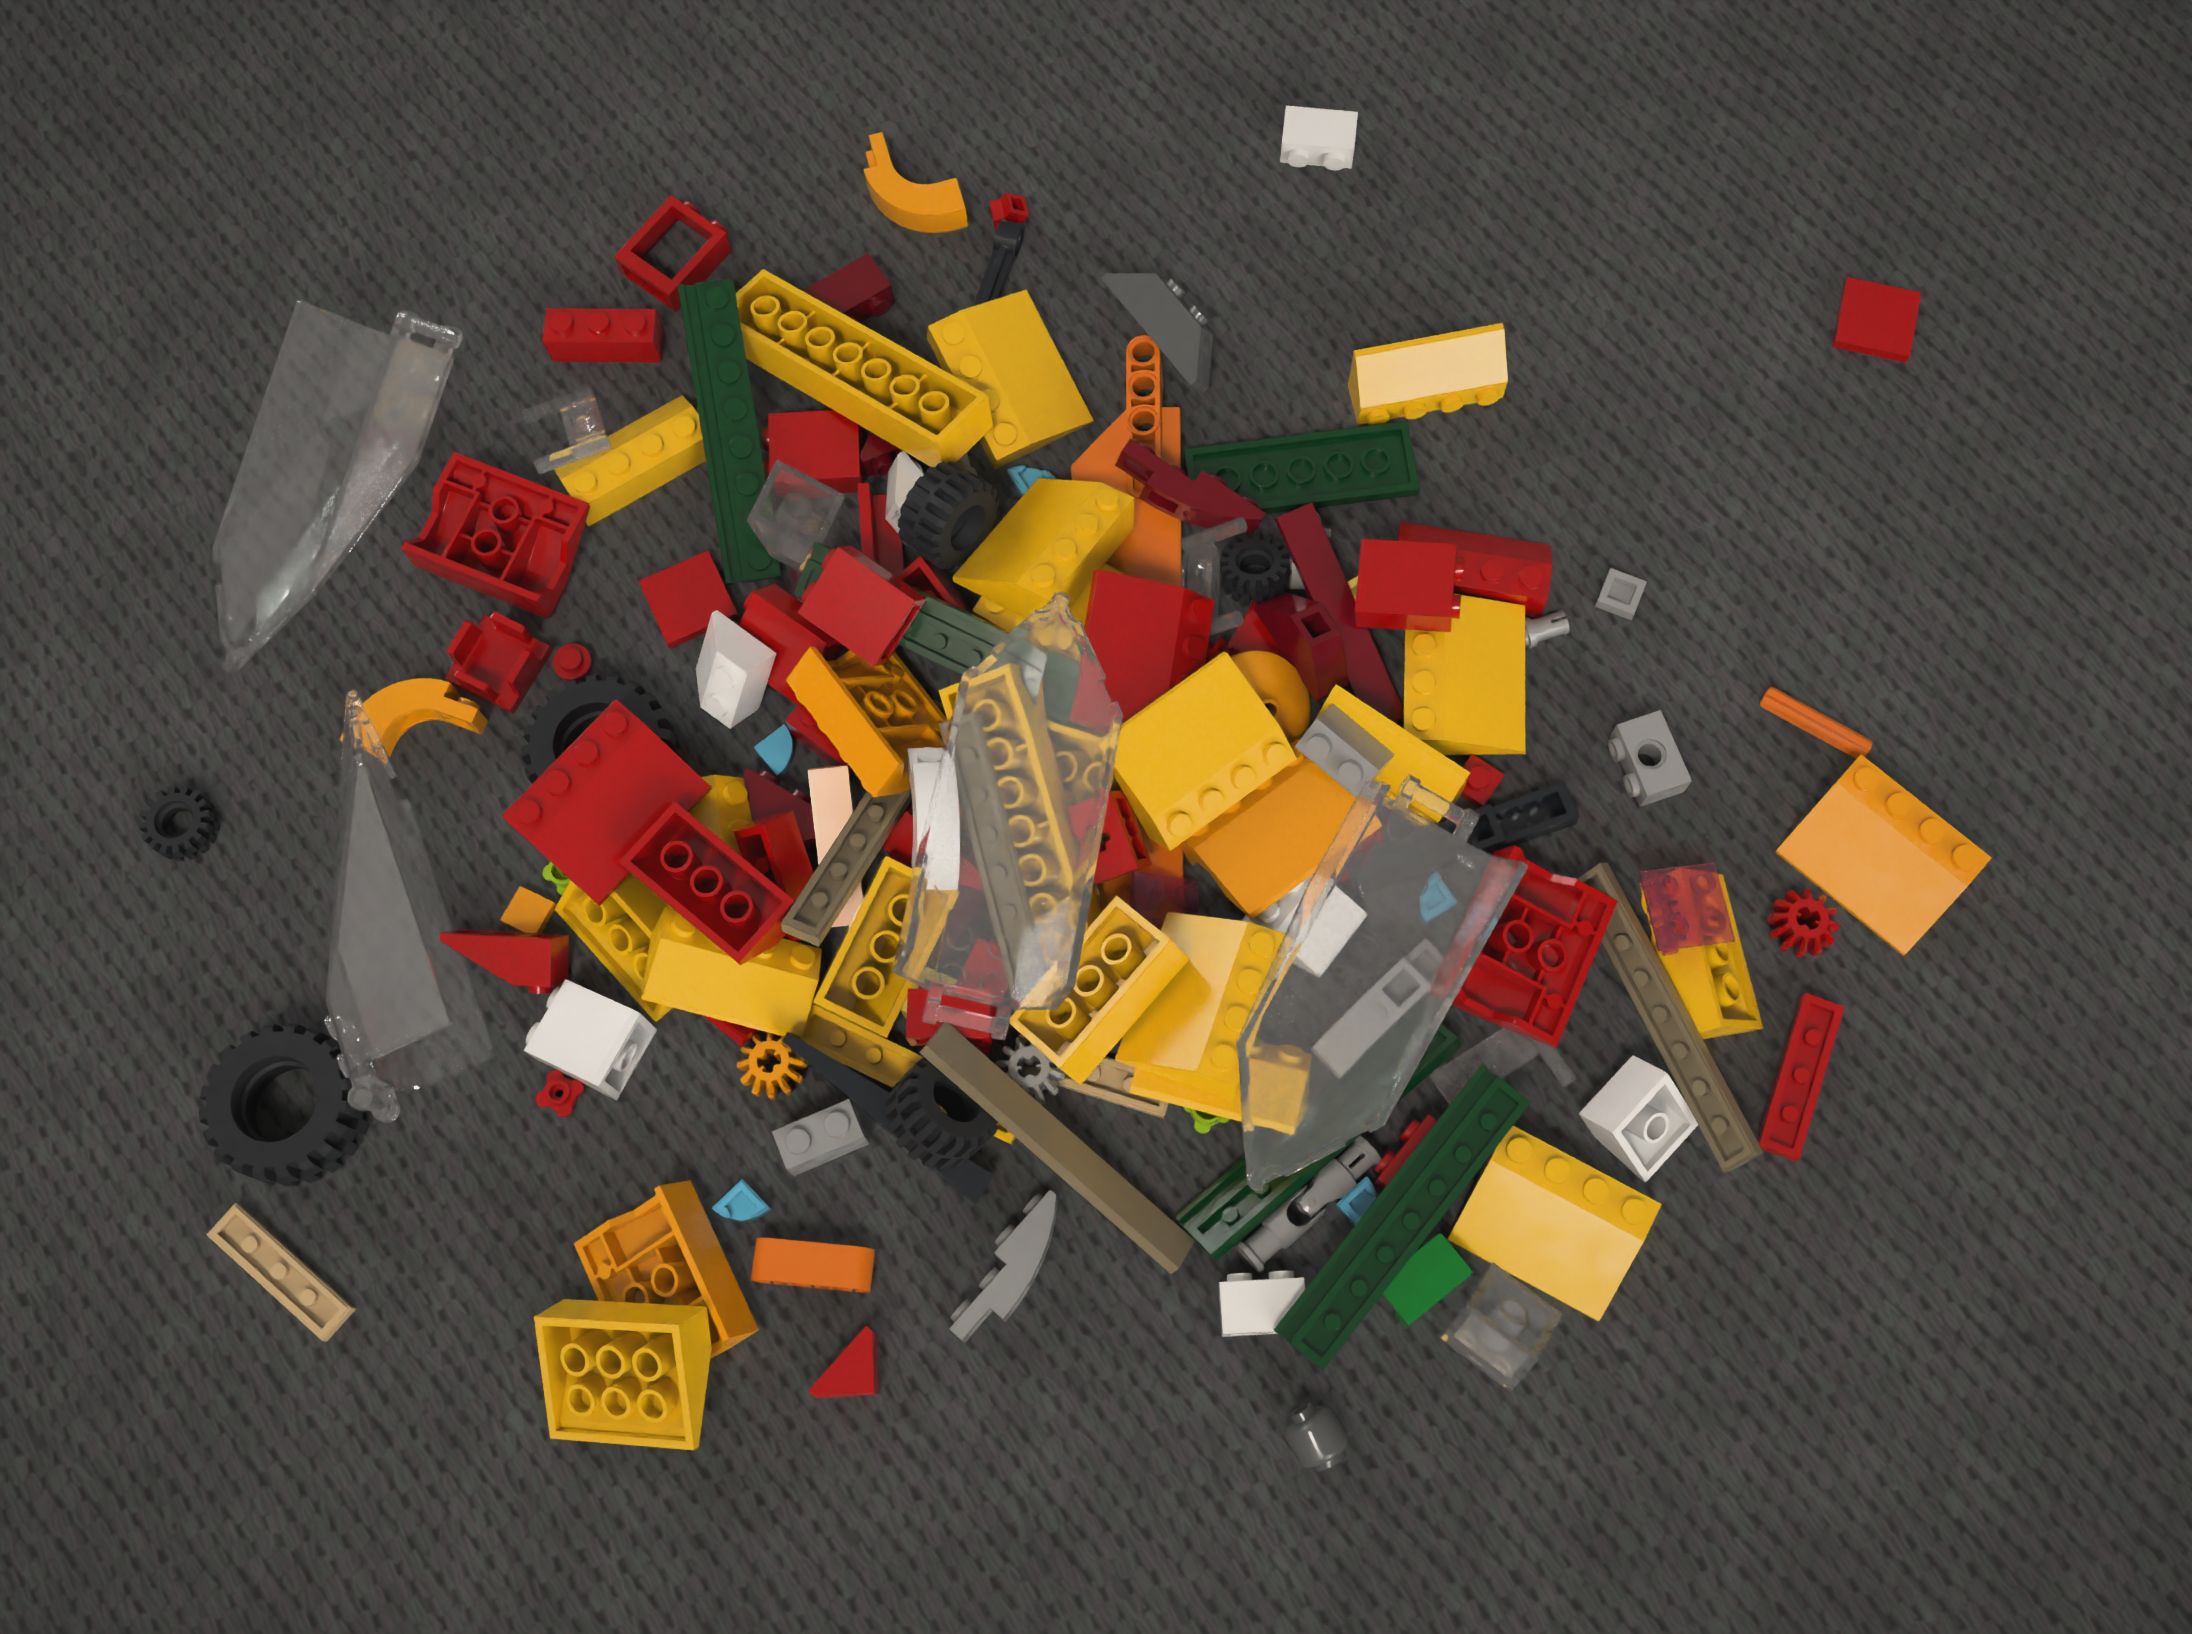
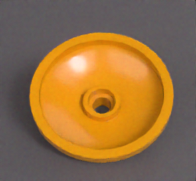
M1246 651L1231 656L1230 658L1264 705L1266 703L1269 705L1270 713L1280 725L1289 744H1292L1297 739L1300 740L1306 733L1309 725L1311 706L1308 689L1302 682L1296 668L1284 658L1265 651Z

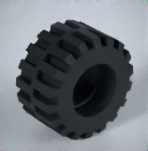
M955 462L938 463L935 468H929L922 477L920 476L906 495L907 498L901 506V516L898 519V527L900 528L898 532L899 538L903 540L902 543L941 569L951 570L956 566L960 567L986 539L994 527L993 524L998 514L996 510L999 506V499L996 497L997 491L991 484Z
M925 1057L892 1087L893 1090L886 1099L889 1106L885 1108V1117L891 1120L887 1126L890 1134H896L898 1138L895 1141L900 1149L905 1147L909 1151L907 1156L915 1161L919 1158L922 1160V1165L929 1168L934 1164L937 1165L938 1169L960 1166L985 1145L999 1128L997 1125L998 1121ZM937 1104L948 1113L949 1117L940 1110Z

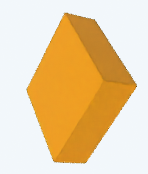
M519 886L500 921L520 932L542 933L557 905Z

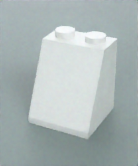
M565 979L561 988H555L549 996L546 1005L548 1010L541 1022L535 1023L529 1030L526 1037L527 1046L524 1051L533 1058L617 1101L657 1029L641 1013Z

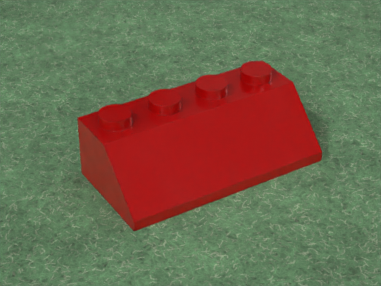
M1399 522L1396 541L1457 544L1456 558L1464 559L1463 581L1455 582L1454 594L1525 605V614L1541 617L1549 594L1552 572L1551 545Z
M675 801L619 861L625 869L739 965L777 945L787 934L782 932L781 923L795 903V900Z

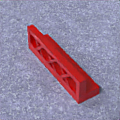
M869 482L857 483L862 553L894 576H898L905 569L903 540L899 538V534L885 519L887 494L872 495Z

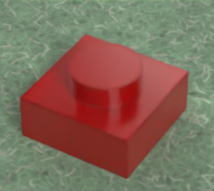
M1471 754L1463 766L1464 769L1470 772L1461 797L1481 808L1491 798L1505 774Z

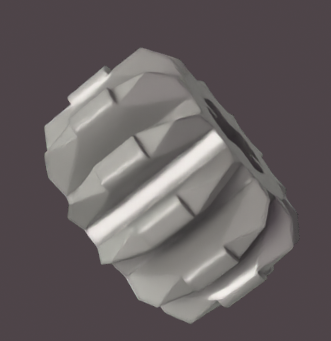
M1021 1036L1017 1037L1015 1040L1018 1050L1014 1051L1010 1047L1004 1046L1002 1052L1009 1061L998 1060L995 1065L1003 1072H1006L1029 1095L1035 1094L1037 1102L1044 1104L1045 1098L1042 1091L1046 1089L1050 1094L1056 1095L1059 1091L1051 1080L1062 1081L1065 1079V1073L1060 1069H1055L1058 1066L1031 1042L1030 1046L1025 1047L1023 1038ZM1037 1063L1036 1067L1039 1074L1036 1077L1028 1074L1023 1078L1022 1066L1026 1064L1032 1067Z

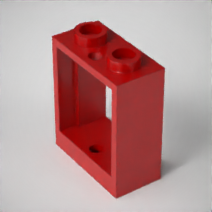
M670 195L614 255V258L623 276L671 310L677 312L681 308L678 285H695V283L704 282L732 252L728 240L729 234L716 220L708 221L701 216V213L693 204L688 201L682 203ZM679 220L708 241L671 280L644 261L643 258Z

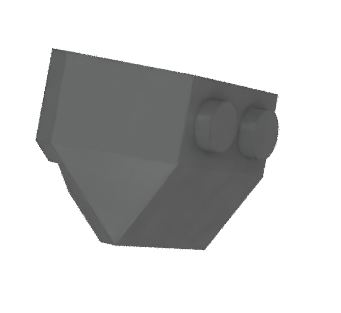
M1106 273L1101 278L1186 381L1192 387L1204 393L1209 388L1213 334L1205 326L1209 321L1206 315L1195 304L1191 307L1186 304L1182 299L1186 292L1172 277L1166 281L1156 273Z

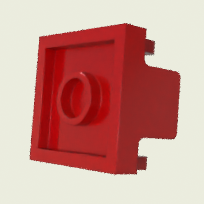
M493 611L490 617L484 615L477 627L468 620L464 621L447 648V653L454 660V664L445 679L452 685L514 715L553 650L549 645L532 637L525 626Z

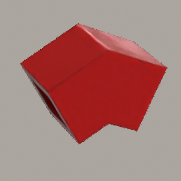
M1005 193L1001 199L989 201L995 232L1002 218L1023 223L1029 217L1025 196Z

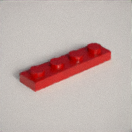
M1808 993L1801 995L1757 1138L1762 1150L1793 1162L1800 1159L1844 1012V1006Z

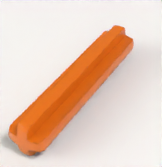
M1774 687L1768 688L1760 701L1762 708L1855 759L1860 755L1866 757L1872 747L1873 742L1867 737Z

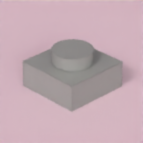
M1610 568L1595 607L1632 620L1647 581Z

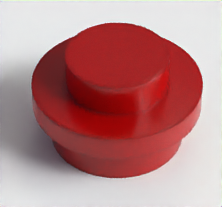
M579 644L564 645L557 650L553 657L555 672L566 681L584 678L592 667L590 653Z

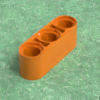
M756 1238L750 1281L767 1284L773 1281V1284L808 1288L814 1285V1288L850 1292L856 1289L855 1292L870 1293L875 1249L776 1238Z

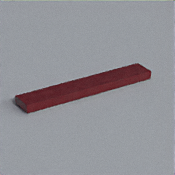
M1311 502L1277 517L1275 522L1309 599L1322 604L1342 633L1349 680L1348 687L1351 694L1393 722L1404 718V709L1368 628L1356 627L1355 598L1313 503Z

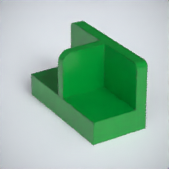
M1437 1234L1412 1255L1382 1295L1396 1311V1314L1393 1316L1405 1329L1469 1277L1473 1271L1442 1234Z

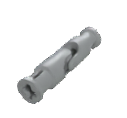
M1359 1135L1351 1146L1336 1159H1332L1314 1176L1309 1188H1307V1185L1302 1186L1261 1222L1262 1226L1245 1242L1239 1241L1235 1247L1258 1273H1261L1265 1269L1264 1264L1281 1248L1287 1249L1324 1215L1327 1208H1323L1326 1203L1346 1196L1357 1185L1356 1180L1372 1165L1377 1166L1382 1159L1367 1140ZM1360 1156V1159L1349 1168V1165ZM1293 1200H1295L1298 1210L1311 1218L1302 1226H1295L1287 1217L1288 1206Z

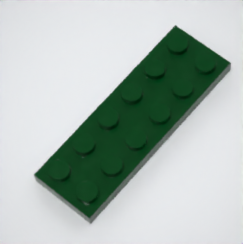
M1407 421L1184 449V460L1188 478L1195 482L1202 470L1209 475H1215L1221 478L1229 489L1241 497H1248L1255 501L1259 509L1266 514L1290 512L1311 502L1314 508L1417 496L1420 490Z

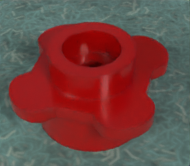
M553 1070L547 1074V1083L543 1091L536 1094L535 1100L539 1107H549L555 1110L559 1117H567L573 1112V1107L577 1103L578 1097L582 1095L584 1086L581 1081L577 1079L571 1081L565 1078L561 1071ZM559 1090L563 1091V1095L561 1097L556 1096V1093Z

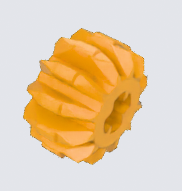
M767 1032L766 1041H763L756 1033L752 1037L756 1046L752 1049L749 1046L743 1045L740 1049L745 1056L749 1057V1059L737 1062V1068L741 1071H746L740 1078V1081L744 1086L753 1084L751 1092L757 1097L766 1090L768 1098L775 1100L778 1095V1087H781L787 1096L791 1095L792 1088L787 1083L792 1080L801 1084L804 1080L795 1070L804 1069L807 1067V1064L783 1045L782 1040L784 1036L778 1039L776 1034ZM775 1056L780 1064L774 1065L773 1072L769 1073L763 1065L769 1064L771 1057Z

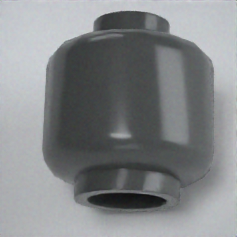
M1309 1402L1291 1412L1290 1417L1292 1421L1285 1429L1284 1434L1297 1460L1303 1467L1315 1468L1316 1471L1320 1472L1336 1465L1345 1457L1344 1449L1348 1444V1436L1331 1407H1314Z

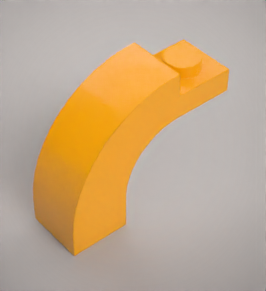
M883 132L869 135L871 150L865 152L869 168L863 169L873 202L886 217L900 226L925 233H942L968 227L966 208L957 178L933 184L910 182L901 177L894 169Z
M431 678L409 679L389 685L368 698L353 714L339 740L352 752L387 764L399 738L409 728L418 723L428 720H440L482 735L488 720L480 712L481 707L467 698L460 697V694L450 682Z

